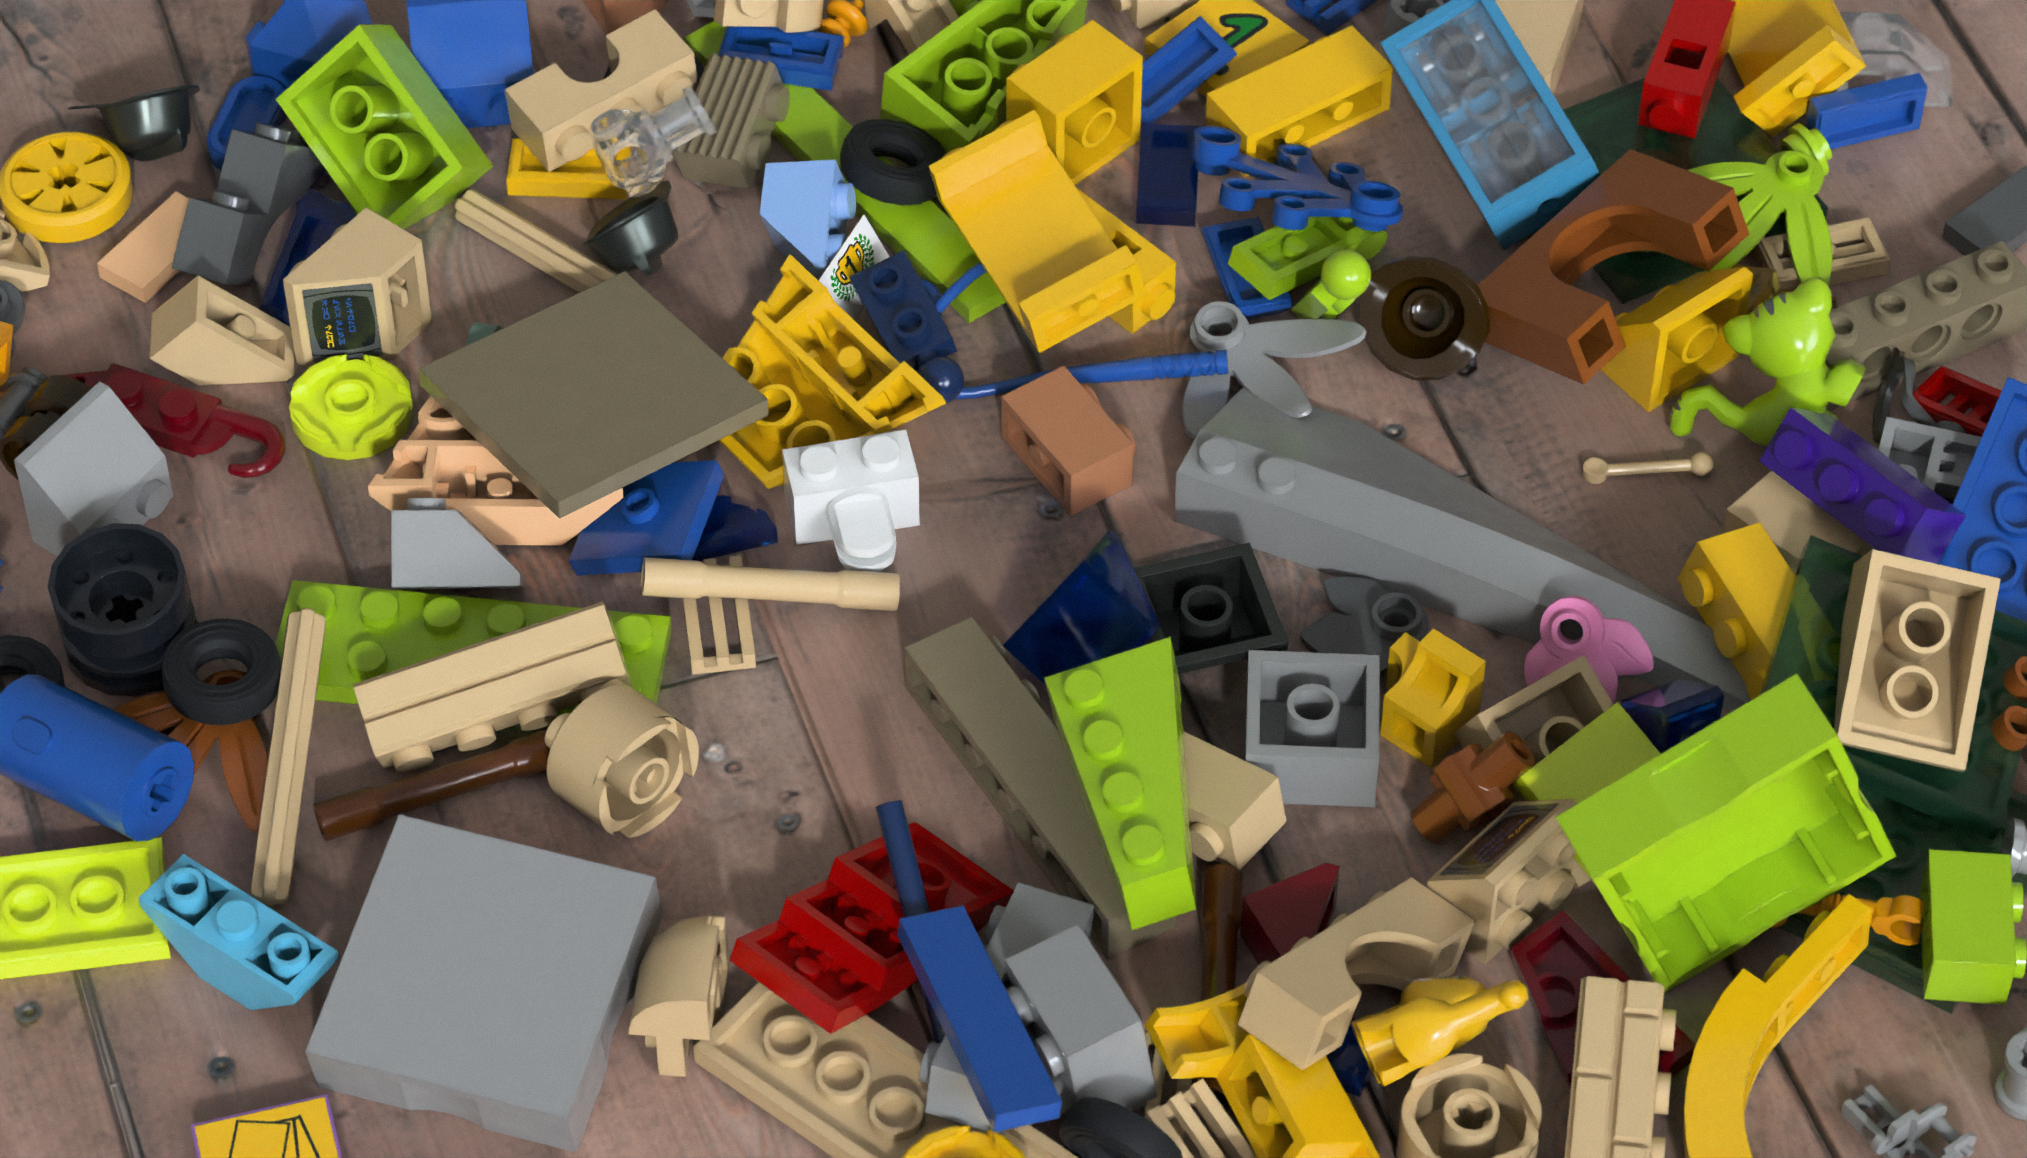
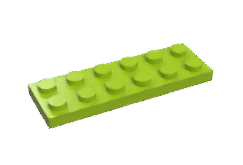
M292 580L275 646L278 650L281 664L289 614L295 611H302L303 608L314 609V613L324 616L326 620L316 700L358 704L353 684L582 608ZM608 610L633 686L631 687L637 689L657 704L672 634L671 616ZM579 704L557 711L558 716L564 713L571 714Z

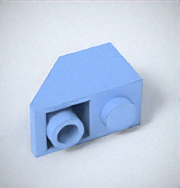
M836 160L766 163L759 213L774 246L785 257L791 254L819 280L848 238L845 234L847 219H853L856 213L854 186L852 183L845 182Z

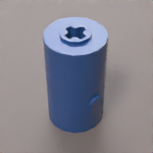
M24 675L12 681L0 693L1 776L134 841H149L162 834L176 820L188 799L194 775V761L190 749L183 743L41 675Z

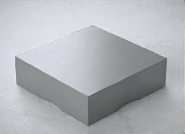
M399 814L305 1050L318 1087L407 1110H429L452 1114L473 1122L485 1130L577 1153L608 1069L609 1050L614 1030L623 1011L634 997L640 964L653 938L656 936L663 917L656 878Z

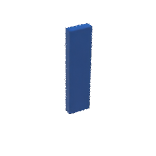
M964 906L900 918L897 936L993 1132L1060 1118L1062 1100Z

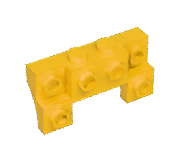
M1246 983L1201 1002L1177 1007L1156 1008L1144 1024L1172 1079H1217L1257 1158H1380L1326 1056L1302 1071L1238 1025L1248 998L1243 993Z

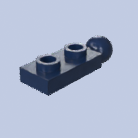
M904 250L850 276L854 291L886 350L900 364L905 361L944 397L946 404L954 401L963 389L964 375L958 363L946 356L956 352L957 349L951 334Z

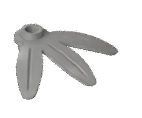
M1216 301L1203 306L1190 325L1191 345L1196 352L1227 350L1229 374L1190 377L1182 409V421L1186 435L1195 439L1200 429L1228 402L1230 376L1232 375L1236 377L1242 387H1245L1254 396L1280 412L1295 418L1309 415L1312 407L1302 387L1286 370L1266 355L1283 358H1311L1332 354L1360 343L1366 336V329L1359 323L1336 319H1295L1249 324L1240 309L1231 303ZM1216 333L1228 334L1225 336H1213V334Z

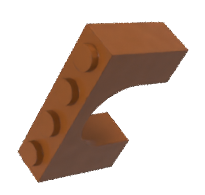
M1630 149L1477 285L1489 307L1490 332L1485 342L1584 385L1626 346L1609 301L1572 286L1575 281L1597 263L1615 255L1632 251L1660 252L1710 271L1749 235L1734 188Z

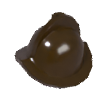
M1407 256L1386 262L1371 274L1370 284L1359 298L1360 325L1366 329L1365 341L1370 352L1388 370L1412 380H1440L1463 370L1479 354L1490 332L1489 307L1479 286L1462 270L1437 258Z

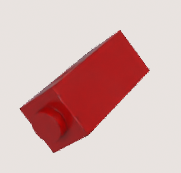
M1674 0L1643 82L1638 125L1695 139L1730 45L1736 1Z

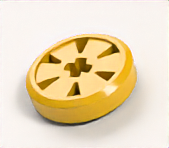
M65 131L33 139L12 153L0 171V200L2 209L6 213V219L20 233L25 235L26 231L34 235L37 240L43 242L70 243L97 236L114 226L125 215L133 198V182L126 156L111 141L91 133Z

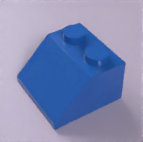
M406 0L412 54L466 129L510 125L505 89L534 74L526 0Z

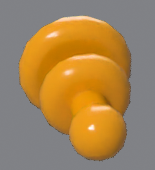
M830 0L826 6L829 18L822 19L821 26L818 28L819 32L844 36V48L848 47L851 43V36L861 37L868 31L867 19L860 11L864 7L863 1L853 0L850 3L846 0Z

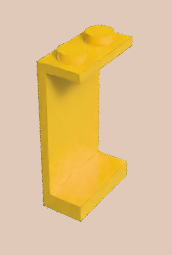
M1731 0L1736 1L1730 45L1727 51L1745 86L1733 97L1741 113L1772 137H1775L1808 111L1810 98L1832 93L1866 67L1833 0Z
M1035 109L1017 119L1002 123L995 131L965 147L949 151L942 159L928 166L940 203L1039 353L1146 296L1137 260L1127 245L1119 249L1115 246L1049 148L1041 119Z

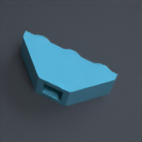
M185 854L172 864L138 898L140 907L198 977L249 1010L294 1005L339 960V954L336 949Z

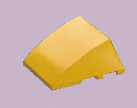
M789 254L780 268L783 276L766 302L760 300L752 311L755 320L738 346L728 348L723 356V359L768 399V416L718 441L767 489L784 485L783 449L886 433L946 404L944 397L905 361L900 364L838 306L828 289L791 254Z

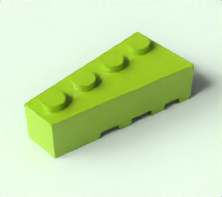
M1088 0L980 1L884 73L880 119L905 122L924 130L941 144L946 153L956 148L965 147L995 131L999 125L1006 122V78L1021 64L1031 62L1053 47L1061 37L1066 34H1072L1084 26Z
M1171 637L1045 677L1057 730L1131 930L1196 910L1192 843L1188 814V786L1184 759V730L1180 703L1181 688Z

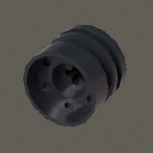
M112 523L87 530L65 545L51 566L48 591L71 670L87 686L108 695L138 696L162 689L164 687L162 662L168 645L183 630L198 623L179 550L162 533L140 524Z

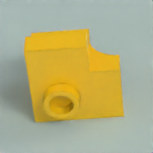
M1434 628L1421 641L1405 632L1389 648L1386 688L1389 691L1384 695L1380 736L1432 769L1459 742L1454 732L1480 713L1486 661Z

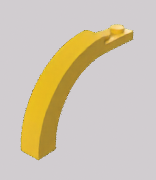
M1848 894L1832 912L1824 910L1815 917L1805 933L1804 942L1790 957L1786 954L1779 956L1767 970L1763 981L1743 968L1722 993L1704 1024L1694 1048L1687 1076L1684 1106V1158H1753L1746 1134L1744 1115L1749 1094L1758 1072L1770 1052L1783 1036L1868 946L1871 908Z

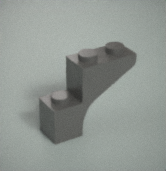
M256 122L254 131L231 130L217 189L214 190L212 199L189 197L171 268L227 285L251 284L260 250L271 227L279 216L326 171L295 127L282 124L278 127Z

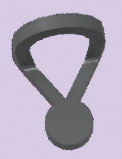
M1904 356L1898 357L1888 370L1875 402L1873 440L1880 444L1886 416L1889 417L1890 403L1902 376L1901 400L1906 411L1917 423L1967 433L1956 422L1939 421L1936 423L1912 394L1916 372L1915 362Z

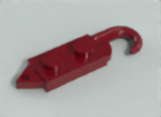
M112 363L108 370L65 374V376L77 379L91 388L99 381L109 386L159 447L195 458L196 455H205L216 451L225 445L234 434L261 443L265 447V451L259 459L247 464L232 463L228 466V472L233 476L251 478L269 473L281 462L285 454V438L276 425L264 418L222 405L220 398Z

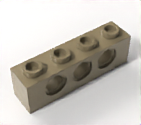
M2000 241L1836 307L1829 314L1836 337L1826 356L1825 364L1831 369L1838 360L1853 358L1867 366L1860 383L1849 402L1879 391L1888 370L1900 356L1915 362V375H1918L2025 331L2027 327V268L2003 241ZM1828 402L1825 409L1830 411L1840 407V405Z

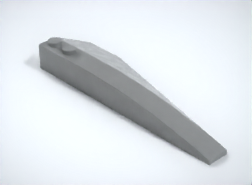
M1243 387L1200 429L1176 472L1174 521L1239 544L1250 543L1254 549L1336 577L1350 576L1375 580L1388 593L1401 592L1414 597L1422 606L1534 644L1541 639L1540 621L1547 607L1553 601L1564 596H1581L1592 601L1600 609L1603 617L1622 619L1633 624L1648 643L1653 655V670L1645 674L1628 676L1731 711L1751 701L1744 680L1732 660L1723 656L1718 650L1714 640V632L1701 616L1362 422L1311 406V413L1305 417H1291L1266 404ZM1573 619L1561 622L1560 629L1566 638L1576 640L1583 636V629L1579 622Z

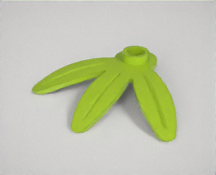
M1788 150L1772 155L1765 165L1753 162H1721L1687 170L1734 188L1736 196L1749 193L1739 201L1749 235L1710 271L1733 267L1764 238L1780 214L1785 213L1787 243L1799 283L1801 284L1811 277H1818L1829 287L1833 258L1832 243L1825 216L1814 197L1820 191L1824 181L1823 168L1816 159L1803 152Z

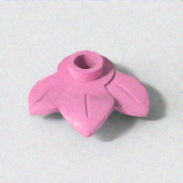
M1570 595L1553 601L1544 611L1540 621L1541 639L1526 655L1524 676L1526 684L1529 686L1585 655L1614 704L1619 686L1618 676L1640 675L1651 672L1654 668V661L1648 643L1633 624L1622 619L1605 618L1592 601L1581 596ZM1567 619L1579 622L1583 629V636L1576 640L1566 638L1560 629L1561 622Z

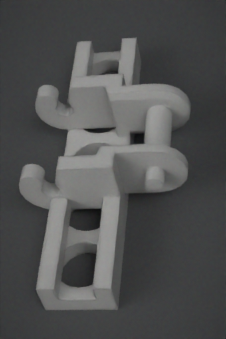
M1870 1084L1864 1088L1863 1095L1854 1101L1849 1098L1842 1105L1841 1115L1870 1143V1148L1877 1155H1882L1883 1158H1905L1910 1154H1917L1924 1158H1938L1919 1139L1921 1135L1932 1128L1949 1143L1948 1146L1941 1150L1940 1158H1962L1963 1156L1968 1158L1973 1154L1974 1150L1972 1147L1977 1140V1136L1972 1132L1962 1136L1944 1118L1947 1106L1942 1102L1932 1107H1924L1920 1115L1914 1109L1902 1115ZM1870 1107L1877 1110L1881 1114L1882 1120L1875 1124L1861 1108ZM1905 1140V1144L1899 1148H1893Z

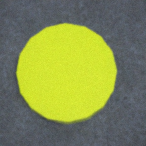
M347 354L329 357L310 366L294 382L290 393L291 402L289 409L293 432L306 448L328 458L341 460L367 458L393 447L408 431L414 414L409 381L397 366L377 356L363 354V360H348Z

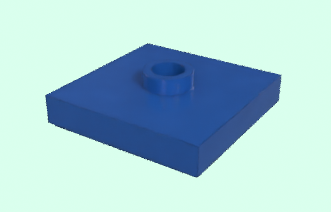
M716 460L671 463L623 487V498L579 533L569 558V563L577 576L641 572L644 557L692 560L724 478V473Z

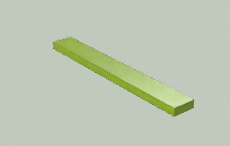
M715 21L684 37V42L692 49L696 58L704 66V69L709 56L713 53L718 55L727 26H721ZM783 84L789 91V108L782 122L775 121V130H772L771 134L799 161L836 160L841 171V148L844 139L853 126L814 89ZM876 156L881 161L894 166L885 156ZM843 175V178H844L845 182H846V183H849V182L847 181V179L845 178V176ZM854 187L856 195L855 215L861 219L864 214L876 235L896 254L904 250L916 273L923 280L935 285L941 295L966 271L979 263L954 222L931 200L918 205H896L876 200ZM984 273L973 281L949 305L968 323H971L1006 302L988 274Z

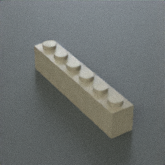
M971 616L906 646V689L1057 893L1095 905L1090 937L1106 959L1110 960L1175 928L1177 916L1131 930L1057 727L1043 711L1040 696L1033 684L1028 679L1020 680L1009 666L1008 656L998 638L994 635L987 637Z

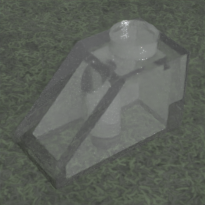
M1840 11L1866 67L1833 91V93L1920 73L1928 86L1924 106L1952 107L1953 90L1950 58L1898 13Z

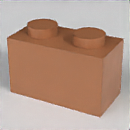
M1064 365L1001 396V437L1070 516L1133 485V457L1136 455V445L1130 431L1122 423H1115L1101 408L1098 397L1093 389L1085 383L1080 384Z

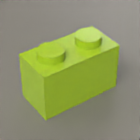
M1929 849L1919 888L1920 900L1926 903L1921 919L1923 925L1921 942L1924 999L2006 1005L2013 978L2023 979L2027 959L2026 939L2015 937L2014 923L2021 922L2024 891L2022 882H2012L2011 856L2008 854Z

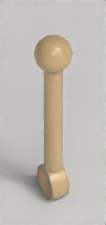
M1704 452L1695 453L1690 459L1607 464L1603 459L1593 457L1584 462L1582 476L1590 484H1600L1606 480L1607 476L1691 471L1693 474L1702 477L1712 471L1714 463L1711 456Z

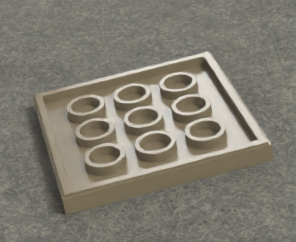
M626 271L418 368L420 386L559 519L768 416V399Z

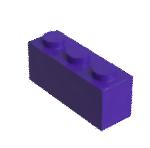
M1790 407L1759 460L1878 551L1937 564L1966 517L1964 513L1832 415Z

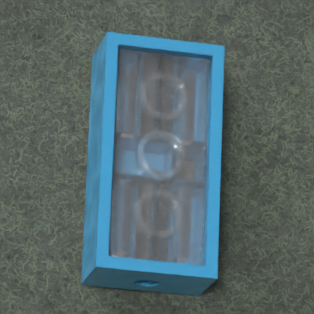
M1450 0L1380 42L1397 75L1503 250L1542 228L1600 176L1590 153L1495 0Z

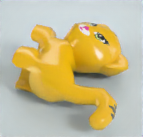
M1468 976L1422 977L1411 982L1403 990L1399 1005L1377 1014L1366 1015L1350 1023L1377 1084H1382L1384 1087L1404 1077L1411 1071L1431 1065L1447 1056L1451 1051H1456L1485 1031L1488 1022L1496 1016L1521 1008L1529 999L1528 987L1520 980H1507L1486 989L1481 982Z

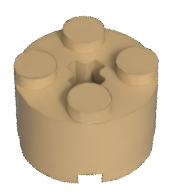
M612 679L606 682L599 691L581 702L571 714L564 713L556 717L545 734V744L550 748L547 761V778L551 789L560 798L612 835H614L613 832H620L627 838L638 837L662 823L675 810L683 798L675 790L681 782L684 773L693 778L698 766L699 745L694 732L637 689L628 686L619 679Z
M1463 1053L1445 1056L1431 1065L1424 1066L1411 1081V1087L1407 1091L1401 1107L1396 1158H1536L1542 1115L1539 1097L1529 1080L1520 1071L1506 1063L1503 1070L1494 1065L1482 1063L1483 1056Z

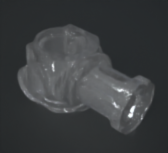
M691 85L683 89V96L653 114L645 108L638 112L626 109H612L599 115L590 126L594 134L593 147L596 156L608 179L615 186L626 190L629 197L646 195L659 185L666 165L674 161L673 150L703 133L708 136L717 133ZM628 146L637 147L635 153L629 158L614 160L616 154L621 149Z

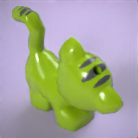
M1811 277L1799 284L1793 292H1783L1758 304L1750 314L1732 318L1722 328L1726 342L1735 352L1748 356L1753 366L1766 376L1776 378V384L1773 388L1744 407L1730 401L1712 385L1685 389L1672 406L1670 412L1669 428L1675 436L1683 437L1691 433L1698 410H1708L1723 426L1741 432L1754 443L1763 446L1769 445L1790 407L1832 415L1838 419L1836 415L1825 409L1828 402L1846 407L1860 383L1867 366L1853 358L1840 359L1833 364L1831 369L1825 364L1826 356L1836 334L1829 315L1832 308L1831 291L1821 278Z

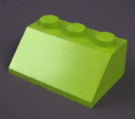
M359 24L275 99L355 211L359 214L367 207L402 229L408 228L452 203L493 167V164L392 25Z

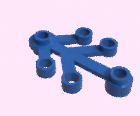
M1202 126L1194 131L1190 155L1195 160V168L1198 171L1208 175L1222 176L1228 174L1231 168L1262 179L1224 178L1221 183L1218 202L1227 209L1249 211L1254 208L1256 198H1275L1271 221L1276 226L1288 230L1305 229L1309 217H1350L1356 227L1367 231H1384L1388 228V225L1396 224L1402 219L1403 206L1399 203L1400 192L1391 185L1377 181H1367L1364 177L1365 170L1357 164L1334 162L1329 167L1328 179H1326L1312 160L1313 152L1305 146L1298 144L1279 145L1274 165L1240 153L1241 137L1233 130L1219 126Z

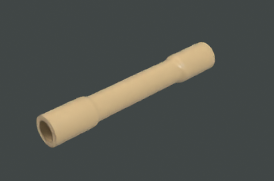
M644 557L641 569V596L699 599L707 596L834 604L840 608L897 611L900 596L899 573L856 570L821 572L709 565L696 560Z

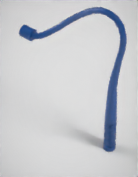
M980 262L966 271L937 299L934 306L939 315L973 281L986 273ZM1227 350L1157 355V357L1151 355L1066 367L1080 384L1229 374ZM1053 370L1000 382L963 387L956 400L975 399L1008 393Z

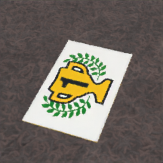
M864 214L818 280L828 289L834 302L853 320L863 306L854 291L849 277L889 258L888 253Z

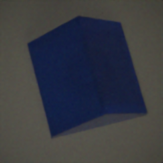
M1107 531L1027 615L1002 645L1045 686V677L1142 646L1161 627L1118 535Z

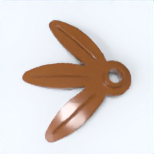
M223 670L208 676L202 682L212 685L230 684L243 678L246 672ZM165 692L139 697L112 709L159 732L178 725L168 736L180 741L190 749L194 761V774L207 757L215 741L219 740L224 778L231 798L244 824L250 830L258 832L268 755L261 735L253 722L256 716L229 725L199 723L179 713L172 706Z

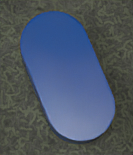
M251 76L238 81L231 87L206 139L210 161L217 169L222 170L232 129L254 131L256 122L278 127L280 124L283 125L287 115L275 100L285 91V88L279 81L267 76Z

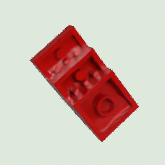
M917 822L908 824L930 912L964 906L978 933L989 923L996 905L1007 906L1014 890ZM883 836L835 857L828 879L786 897L779 919L737 938L729 959L830 1034L877 1009L919 980L897 936L899 919L903 918Z

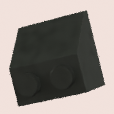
M1250 543L1126 570L1124 617L1135 647L1171 637L1178 674L1248 659V650H1288L1287 637Z

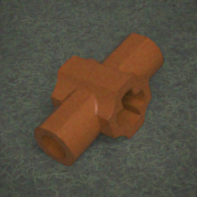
M1506 731L1484 750L1480 744H1471L1457 753L1448 756L1433 769L1434 773L1430 776V780L1436 787V790L1411 810L1412 822L1423 837L1435 844H1439L1460 826L1463 827L1465 832L1479 829L1496 819L1511 805L1516 797L1509 788V785L1535 765L1534 754L1519 735L1512 731Z

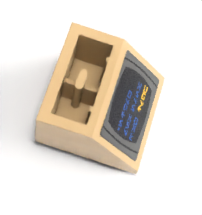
M367 207L350 222L338 227L327 242L306 260L298 262L291 269L288 276L283 279L296 363L304 368H309L329 357L347 354L348 360H363V354L377 356L384 360L393 359L432 324L422 240Z
M1557 799L1513 802L1427 881L1428 889L1475 920L1464 950L1482 964L1486 965L1503 948L1511 950L1512 947L1523 940L1531 927L1532 921L1544 909H1556L1570 894L1575 883L1572 869L1576 851L1555 817L1578 804L1574 800Z

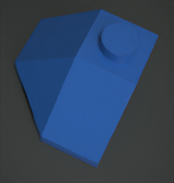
M283 0L284 3L268 23L259 20L245 37L251 76L271 77L279 81L286 90L359 24L373 25L365 0Z

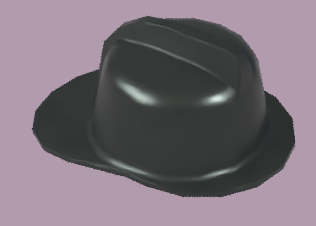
M199 85L176 86L140 94L116 103L68 107V110L97 108L100 110L119 149L135 160L155 161L181 152L186 147L187 135L191 130L190 96L199 92L200 87Z
M664 181L649 186L616 206L593 226L586 242L582 246H590L609 269L617 274L639 268L644 274L650 276L660 270L663 265L661 255L674 245L679 238L678 229L667 201L672 188L670 182Z

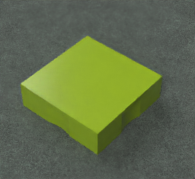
M1797 673L1555 817L1655 983L1665 986L1664 993L1744 947L1776 923L1815 905L1896 857L1877 815L1858 787L1859 778L1838 735Z

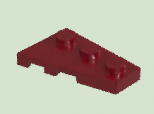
M1562 910L1512 947L1511 956L1512 963L1521 982L1528 987L1531 1005L1571 1091L1581 978L1583 979L1586 976L1613 978L1624 983L1632 979ZM1676 1024L1673 1051L1659 1050L1658 1072L1671 1073V1078L1691 1064L1696 1046Z

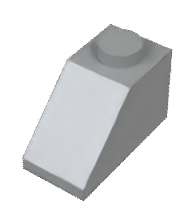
M445 498L407 499V510H391L392 588L399 590L526 588V575L464 514L457 510H446Z

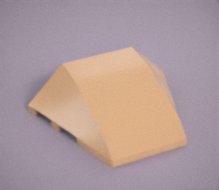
M431 395L418 412L419 424L408 440H399L394 447V460L383 475L376 474L368 485L369 496L390 511L407 510V499L445 498L446 510H457L464 514L494 545L563 546L623 498V488L559 519Z

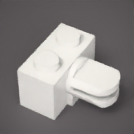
M900 430L782 450L784 497L796 546L833 540L838 559L846 570L880 572L891 565L896 553L895 529L920 525L919 476L907 431Z

